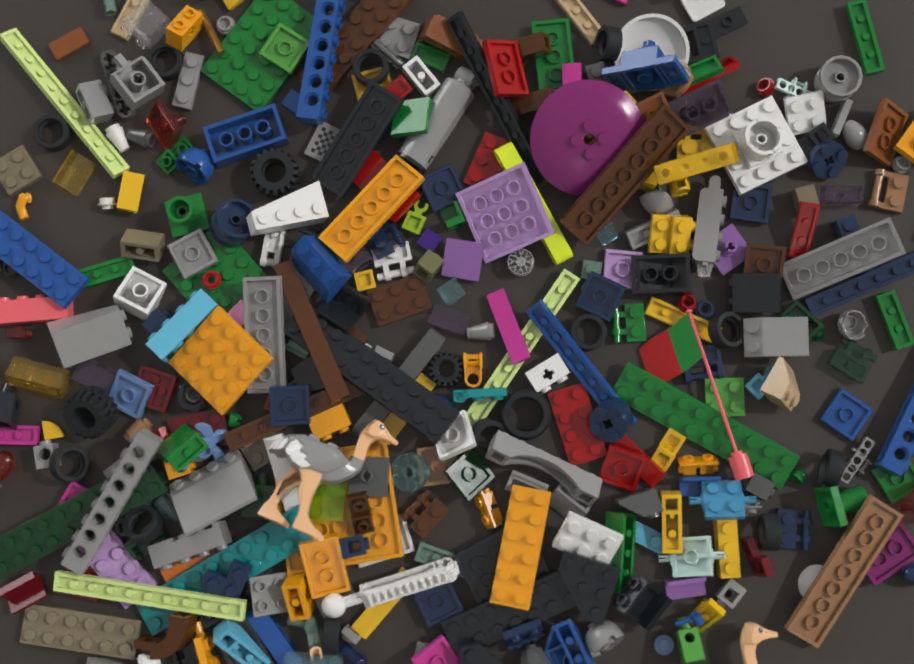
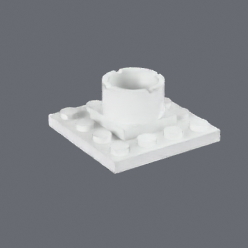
M773 96L765 98L704 129L713 148L736 142L740 161L724 166L739 196L808 162Z

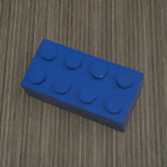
M275 103L202 127L213 162L218 168L256 156L258 153L262 154L264 149L270 151L272 147L276 149L290 144Z

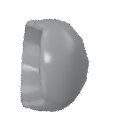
M851 309L842 313L837 322L838 331L845 338L852 340L863 338L865 336L864 330L868 327L865 316L860 311Z

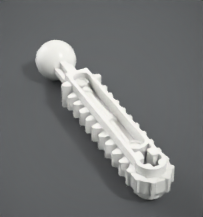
M446 557L377 580L366 581L364 584L359 585L360 592L344 597L337 593H331L323 599L322 611L327 617L338 618L344 614L347 607L363 602L365 608H373V606L451 583L457 579V574L460 573L457 561Z

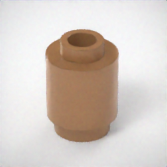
M139 417L125 430L126 433L123 436L131 444L132 442L129 440L135 431H139L144 427L152 432L153 429L151 427L153 424L146 417L143 419Z

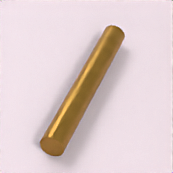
M203 8L199 9L198 11L203 13V25L218 55H224L225 50Z

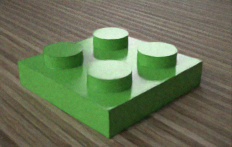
M279 23L259 54L292 75L307 53L309 40L284 24Z
M744 377L714 378L725 414L729 417L745 416ZM704 379L705 403L720 411L710 379Z

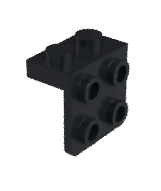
M345 283L329 303L324 301L317 308L316 312L322 318L336 324L340 329L349 331L363 317L371 298Z

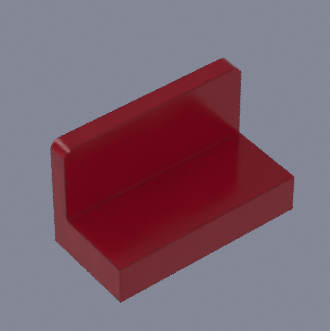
M33 571L0 588V597L8 601L10 611L14 615L48 596L43 577Z

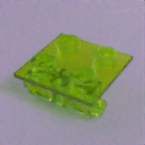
M342 482L335 485L320 484L310 505V519L343 522L347 483Z

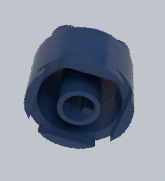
M617 397L602 400L590 415V432L599 439L611 443H616L623 438L634 421V415L628 403Z

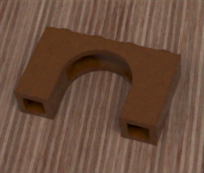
M542 31L514 39L518 44L523 68L533 59L552 54L550 37ZM547 87L529 92V95L526 97H509L521 120L535 116L542 102L555 89Z

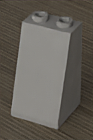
M117 305L47 322L64 368L132 344L130 340L133 337L132 331L124 323L127 317L124 310H120Z

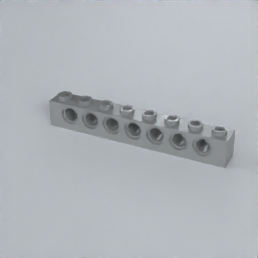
M144 427L132 434L129 440L132 443L129 448L125 447L120 455L122 460L119 465L115 464L110 472L112 475L109 481L106 480L102 485L100 498L96 497L90 506L93 508L91 513H87L81 521L83 527L74 533L71 538L74 541L71 547L67 546L62 554L64 559L61 565L80 576L87 571L161 446L163 438ZM136 447L142 448L144 455H139L136 452ZM126 464H131L134 468V471H129L126 467ZM117 480L123 482L124 488H120L117 485ZM107 497H111L114 500V504H110L107 501ZM97 514H102L105 520H100ZM88 530L93 531L95 537L90 536ZM78 546L83 547L85 553L80 552Z

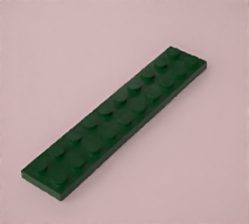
M153 461L149 464L119 517L126 514L130 509L141 506L169 491ZM133 466L127 468L131 472L134 471ZM106 480L0 535V580L73 542L71 538L77 530H81L83 527L81 521L87 513H91L93 508L90 506L96 497L100 498L102 494L100 489ZM117 480V485L120 488H124L123 482ZM107 497V501L110 504H114V500L111 497ZM97 514L100 520H105L102 514Z

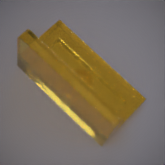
M71 150L52 182L78 196L95 169L96 164L78 152Z

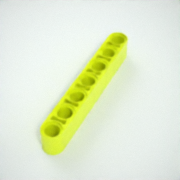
M511 141L493 150L503 171L523 162ZM535 185L555 234L543 238L541 241L552 261L557 266L572 258L573 253Z

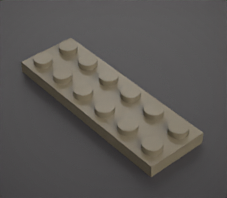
M33 604L25 609L19 643L135 660L138 649L134 648V640L140 638L143 620Z

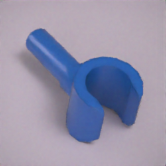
M694 611L690 614V617L675 621V625L679 626L693 622L694 626L698 627L704 624V620L699 612Z

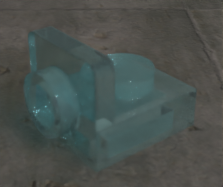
M609 221L598 233L597 237L602 246L613 242L619 235L611 221Z

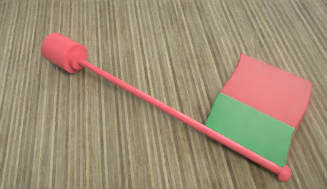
M687 309L686 315L677 323L649 339L641 346L639 352L645 370L667 382L687 371L703 358L734 450L733 453H730L731 457L728 460L735 481L754 476L748 454L743 453L742 450H737L691 313L693 310Z

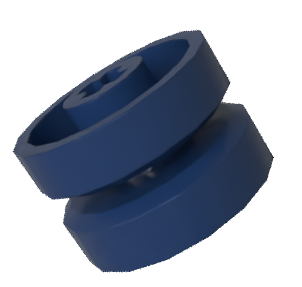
M232 198L225 200L219 205L210 220V232L213 238L226 247L241 246L250 237L246 217L254 208L241 199Z

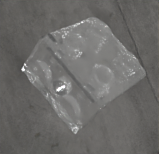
M141 0L127 17L124 16L119 21L120 29L128 36L131 34L136 38L135 43L142 49L147 48L148 50L166 33V27L171 22L150 0Z

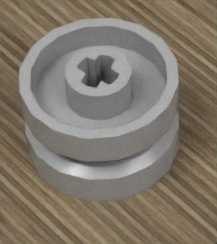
M843 55L834 56L827 60L816 73L813 83L815 91H823L825 102L841 103L845 99L850 98L862 84V69L857 61L851 57Z

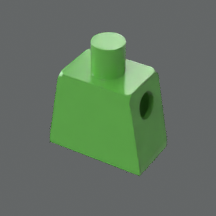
M681 617V618H677V619H678V620H682V619H685V618H687V617ZM691 623L679 625L680 630L675 631V637L681 663L704 660L705 655L698 628H692ZM686 634L690 635V642H687L685 640Z

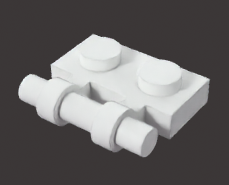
M405 241L406 245L404 247H399L398 244L394 245L395 252L380 260H377L372 251L375 268L383 267L384 271L377 274L378 281L392 280L391 278L399 276L408 277V274H412L414 266L406 267L405 263L412 261L408 241ZM400 263L401 269L389 270L390 265Z

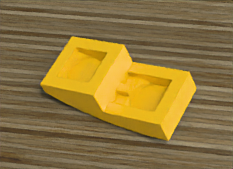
M669 427L651 459L666 472L686 437Z

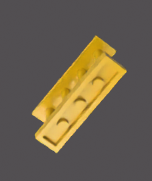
M731 142L660 163V165L654 166L658 183L661 185L734 164L736 161H740L736 142Z

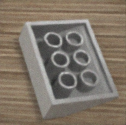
M239 449L227 453L220 459L210 462L208 465L191 472L189 475L169 485L171 499L186 536L258 499L249 464Z

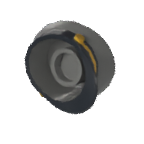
M187 381L182 386L180 385L177 401L184 410L198 413L207 408L209 402Z

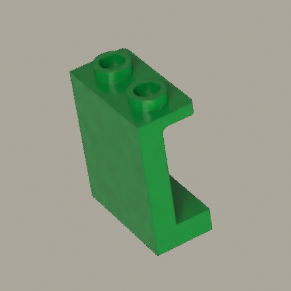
M184 423L162 442L157 453L165 463H169L179 473L206 450L209 445L197 431Z

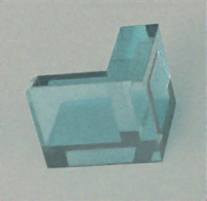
M453 277L436 289L447 307L466 295L456 277Z

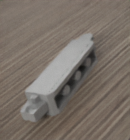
M717 175L710 177L709 187L703 188L699 196L692 263L697 266L698 279L709 280L712 268H715V262L720 261L721 251L717 250V245L722 244L723 232H719L720 225L724 226L725 214H721L722 207L726 208L727 196H723L724 189H720L721 178Z

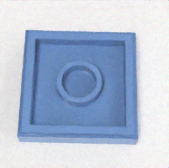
M119 369L108 395L115 399L114 403H117L118 406L116 409L138 419L143 416L154 385L123 369Z

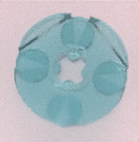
M413 452L401 454L392 463V480L401 491H417L426 484L430 475V469L420 455ZM407 468L412 469V471H413L412 476H408V475H407V474H408Z

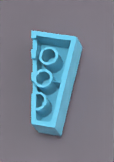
M202 289L194 291L189 297L190 300L185 305H180L175 311L176 314L172 318L166 319L161 325L162 328L148 337L146 345L164 362L168 363L210 313L219 306Z

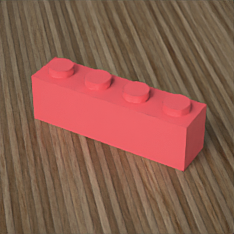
M46 294L35 295L36 298L17 296L15 300H10L9 297H1L0 326L45 323L74 316L73 301L64 309L53 299L47 297Z

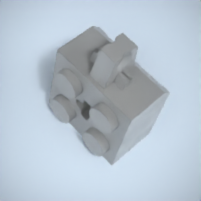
M121 53L114 56L113 61L117 68L115 72L110 74L109 82L132 111L163 93L165 82L145 57L140 56L134 61H127Z

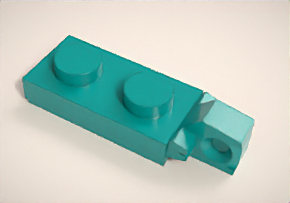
M506 387L453 390V401L463 403L467 398H472V401H483L484 397H492V400H503V396H507Z

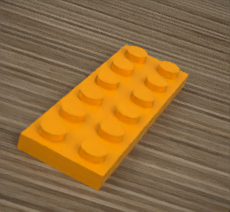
M396 154L318 236L319 240L344 262L348 263L423 183L425 178Z
M518 485L512 486L490 603L529 611L552 492Z

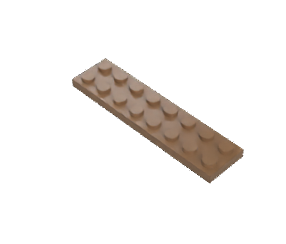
M869 494L784 628L819 648L904 515Z

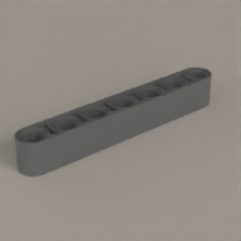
M431 327L399 369L416 380L444 345L447 338ZM374 400L354 425L351 433L359 438L361 431L367 424L374 419L383 423L390 414V411Z

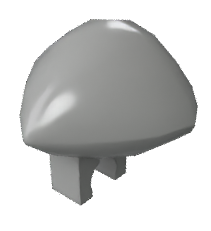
M667 183L657 185L655 190L639 197L641 205L649 214H665L672 210L673 201L666 192Z

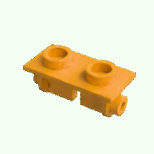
M703 454L702 456L684 455L677 457L680 465L678 466V473L683 476L696 475V468H700V475L718 472L719 461L716 455Z
M486 488L475 495L474 501L482 514L481 520L488 530L502 525L503 518L499 507L491 508V505L497 503L493 491Z

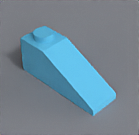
M223 619L213 629V643L241 664L271 663V660L245 630L233 620Z

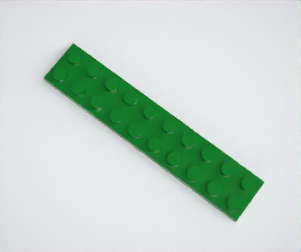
M629 361L627 362L612 388L620 399L626 401L631 408L668 428H672L687 439L729 461L730 453H733L734 450L720 411ZM726 415L737 450H742L743 453L748 454L753 472L775 483L774 487L781 490L800 459V455Z

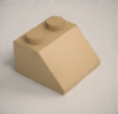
M779 356L760 390L770 402L791 411L799 403L800 392L793 370L784 358Z

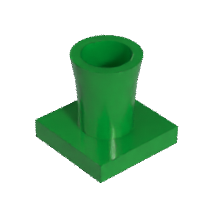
M201 192L185 197L176 196L164 202L173 239L184 237L199 228H202L203 231L210 230Z
M859 484L839 492L837 486L812 488L822 525L826 527L848 525L845 514L858 512L868 497L865 489Z

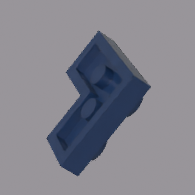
M234 559L227 575L208 568L200 584V589L219 596L239 598L252 570V565Z

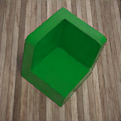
M457 200L453 202V205L440 210L448 232L466 224Z

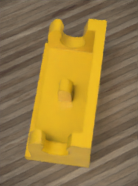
M123 171L116 207L118 211L138 212L145 179L144 174Z

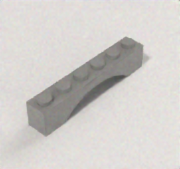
M498 430L491 438L485 458L502 466L523 464L538 468L560 482L572 499L589 507L598 499L603 479L595 474L565 462L559 457H555L544 452L542 449L527 444L523 440L512 437L506 432Z

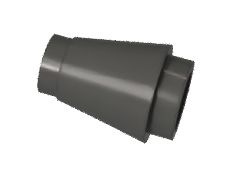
M128 129L126 139L144 148H152L156 142V135L151 130Z

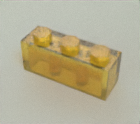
M14 356L4 374L7 384L10 386L63 399L72 382L70 371L66 368L51 366L45 362H35L26 357Z

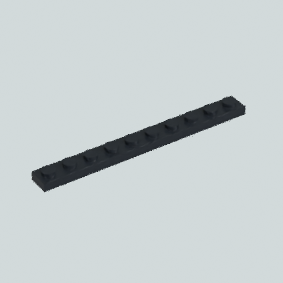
M463 11L455 13L445 22L509 142L511 141L515 146L522 161L525 162L537 188L548 184L549 182L543 177L534 162L530 148V137L509 97H495L484 50Z

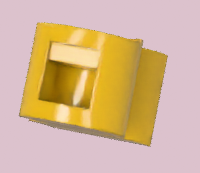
M688 177L667 183L666 192L672 199L688 196L687 192L691 190Z

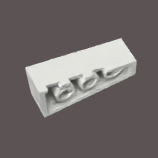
M317 181L251 211L246 220L250 235L255 236L320 224L329 217L320 182Z

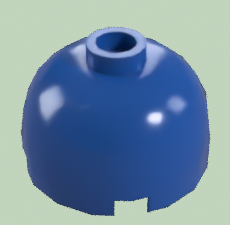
M188 148L175 160L178 170L182 174L186 172L190 175L188 179L197 184L204 185L207 183L214 172L213 160L210 157V153L205 149Z

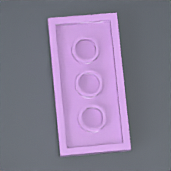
M112 527L90 564L97 575L150 585L158 584L138 559L134 560L128 551L124 549L123 545L125 542L116 534ZM83 547L78 548L80 552L85 553ZM120 602L125 609L132 605L131 603Z

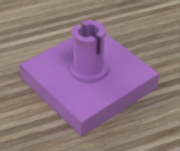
M733 223L720 231L723 232L722 244L717 245V250L721 251L720 261L715 262V268L721 276L744 262L746 242Z

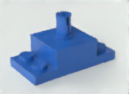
M648 40V45L647 41H644L643 48L622 52L620 65L603 68L602 76L608 83L615 85L623 91L626 90L629 94L689 83V75L676 55L665 56L660 47L655 45V42L652 40Z

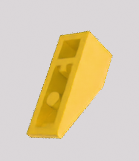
M680 490L660 491V502L663 508L661 512L662 553H683L682 494Z

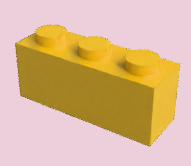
M713 520L715 551L726 552V559L715 560L716 576L721 579L741 578L737 520Z

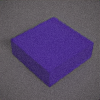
M427 227L417 241V244L426 251L430 249L434 252L443 238Z

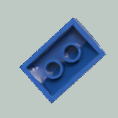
M303 235L291 250V260L294 267L326 303L331 301L352 276L315 235Z

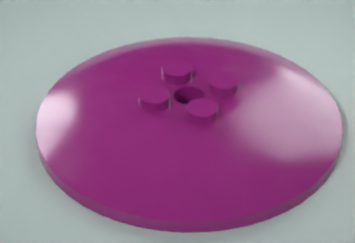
M587 79L565 84L552 92L542 102L534 116L530 131V148L534 162L543 177L553 186L568 194L581 196L644 124L642 115L634 101L623 90L608 82ZM591 133L594 136V141L592 144L587 145L584 142V137L586 134Z

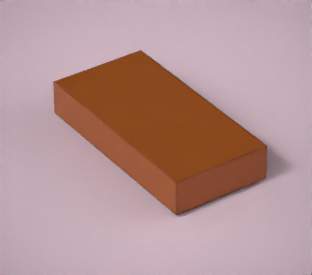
M80 26L48 45L56 60L60 62L89 46L91 42Z

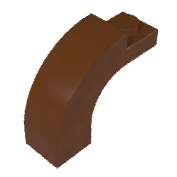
M178 611L169 615L168 632L165 638L145 635L134 640V648L150 653V659L154 660L163 659L181 651L190 643L194 636L197 614Z

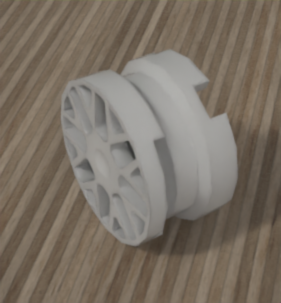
M522 248L511 252L507 261L509 271L517 277L530 274L534 266V257L531 252Z

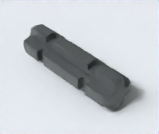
M379 39L374 40L371 48L382 52L389 64L392 63L396 70L400 69L404 61L399 57L397 58L396 54L386 45L383 46Z

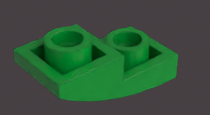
M183 136L171 149H167L156 160V163L167 175H171L178 169L175 165V160L188 148L197 147L187 136Z

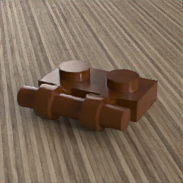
M427 488L422 493L417 494L415 501L410 506L407 505L400 516L404 522L409 517L414 520L409 527L423 540L450 511L437 498L430 503L427 498L432 493ZM423 504L426 509L418 516L415 511Z

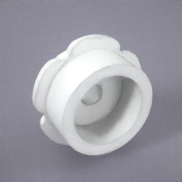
M115 197L99 198L100 204L98 206H102V209H114V205L117 203H115Z

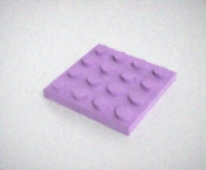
M525 162L455 193L475 241L485 243L483 253L485 264L555 234Z

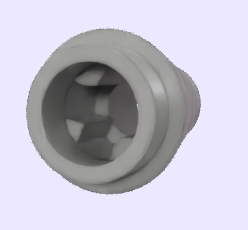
M485 322L467 328L468 339L491 341L496 336L494 323Z

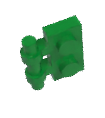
M644 303L624 304V312H619L618 305L612 317L611 336H613V343H621V335H626V343L646 341ZM619 318H625V329H620Z

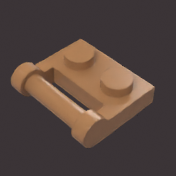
M875 169V181L871 200L868 201V207L901 214L909 176L889 172L884 169ZM885 178L887 182L883 202H880L879 196L882 181Z

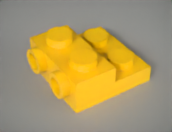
M651 214L647 251L649 253L668 254L689 253V251H692L693 240H690L691 232H694L696 228L693 217L688 215Z

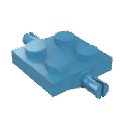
M741 480L701 481L700 497H688L689 505H701L705 520H744L746 517L745 504H757L756 495L744 496Z

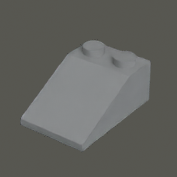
M808 317L743 319L745 358L809 356Z

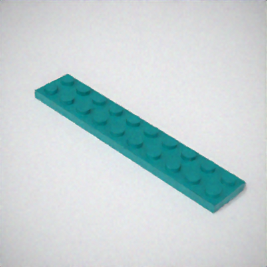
M300 504L282 514L290 524L288 529L274 522H269L162 586L213 594L200 589V584L208 568L227 575L233 560L237 559L252 565L248 581L250 577H255L300 550L299 542L313 539L291 528L299 512ZM135 604L152 636L168 628L169 615L178 612Z

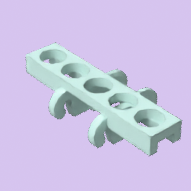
M797 77L792 79L791 82L778 78L777 84L774 89L787 94L784 98L790 97V95H797V89L801 90L800 94L811 92L806 90L808 82L803 84L797 81ZM780 83L784 84L785 88H781Z

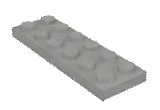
M888 217L784 262L783 278L793 300H796L906 254V251L891 217Z
M282 276L242 277L245 330L275 358L247 389V394L269 393V386L287 385Z

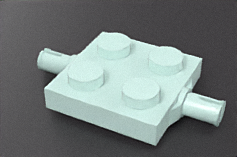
M711 536L682 537L683 553L658 555V558H665L658 559L659 563H671L673 578L714 576V560L726 559L725 551H713Z

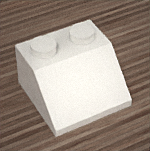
M133 266L113 295L114 305L145 321L158 307L167 283Z

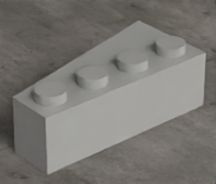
M226 520L214 522L212 525L210 524L189 536L183 533L175 538L150 545L147 548L154 569L161 568V571L172 568V563L179 561L180 564L191 561L190 557L198 555V558L209 555V550L215 548L217 551L228 548L227 544L233 541Z

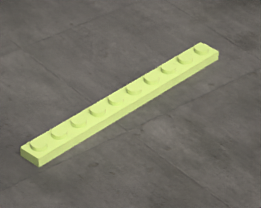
M15 27L1 33L0 41L110 176L114 179L122 175L123 171H129V165L95 124L88 125L82 108Z
M565 268L543 299V302L554 316H556L580 280V278ZM530 319L521 331L529 353H531L543 335ZM507 352L483 388H507L524 361L513 365ZM484 397L483 401H474L467 411L471 427L480 419L486 418L498 400H492V397Z
M63 570L55 571L53 591L236 621L245 620L247 600L88 574L80 576L75 572Z

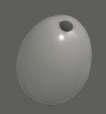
M848 120L844 123L842 134L846 144L853 150L864 148L868 137L866 129L854 120Z

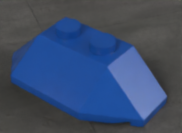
M571 618L552 626L544 649L551 664H596L586 648L581 631Z

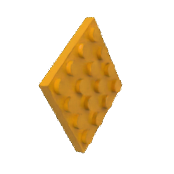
M217 306L168 363L221 415H225L275 358L221 306Z

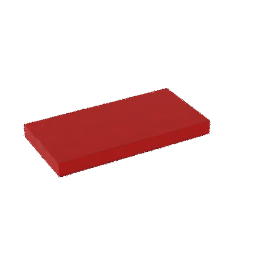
M374 150L354 183L363 190L384 168L387 162ZM415 190L394 212L390 219L396 223L422 196Z

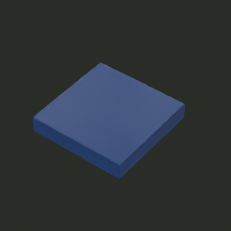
M839 388L818 420L850 442H853L873 412V409L843 388Z

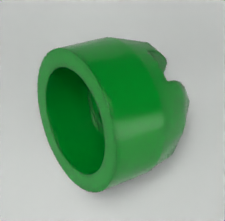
M231 412L228 427H240L242 424L237 423V419L243 420L242 416Z
M796 468L789 476L795 483L802 485L806 481L807 473L803 468Z

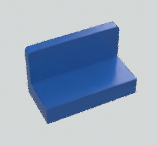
M721 476L678 477L679 490L682 496H700L701 481L721 480Z

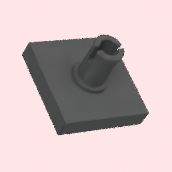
M366 457L362 470L349 479L348 494L366 491L367 496L388 497L390 458Z

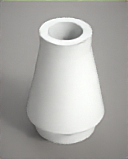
M119 123L105 129L107 138L120 153L130 148L123 127H120Z

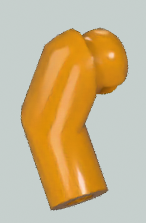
M21 193L18 196L15 208L20 221L29 219L26 203L32 201L30 193Z

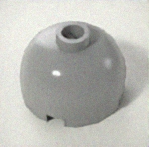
M604 620L603 625L592 622L588 626L589 630L585 634L584 642L591 657L596 658L601 656L600 651H609L623 640L622 637H625V635L611 621Z

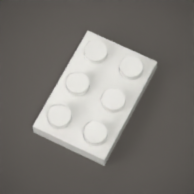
M569 511L552 542V547L561 551L566 549L610 564L624 537L621 533Z

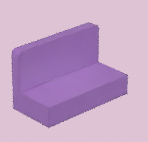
M706 577L663 580L666 596L672 600L706 595L704 583Z

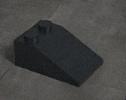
M690 253L631 256L632 294L693 295L692 257Z

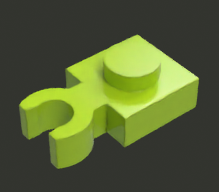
M419 200L414 204L415 211H408L401 227L418 236L427 219L422 214L426 213L429 208L428 203L425 204L424 208H418Z

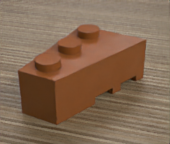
M433 15L424 23L417 41L431 44L433 48H440L449 53L452 58L467 63L445 22L447 19L441 15ZM475 34L482 47L483 40L479 39L480 37Z

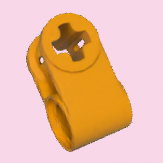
M463 352L464 380L466 386L470 389H477L482 382V352H479V354ZM476 375L479 378L478 383L470 384L468 382L469 376Z

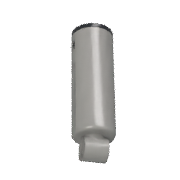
M460 66L454 78L448 77L444 80L432 99L428 133L408 136L396 153L420 174L426 172L474 99L472 90L478 82L470 69Z

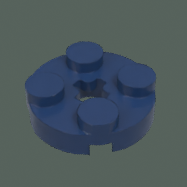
M826 140L824 141L825 143L817 144L811 150L808 164L810 165L811 172L817 177L834 179L838 177L844 168L848 152L838 142ZM830 156V161L826 163L824 159Z

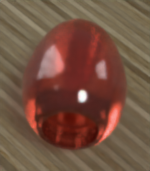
M5 450L0 451V482L12 473L16 464L14 454Z

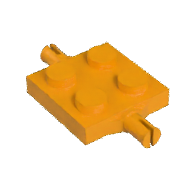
M197 621L196 635L193 641L199 663L221 664L218 654H215L214 647L216 644L213 643V637L210 636V632H203L201 621Z

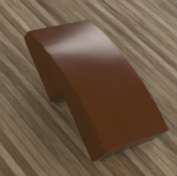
M361 491L347 494L355 535L374 532L375 528L367 492Z

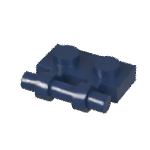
M390 218L367 241L377 260L394 253V245L398 244L399 247L406 245L404 235L401 231H398L396 228L397 224ZM389 232H391L392 237L390 238L386 236V234Z
M776 508V514L780 517L782 527L780 548L796 549V541L801 542V550H809V543L812 540L810 525H812L813 521L811 519V511L803 510V518H797L798 510ZM797 524H802V536L796 535Z
M539 618L502 633L509 652L515 649L517 651L523 649V646L532 642L534 644L538 643L540 639L546 637Z

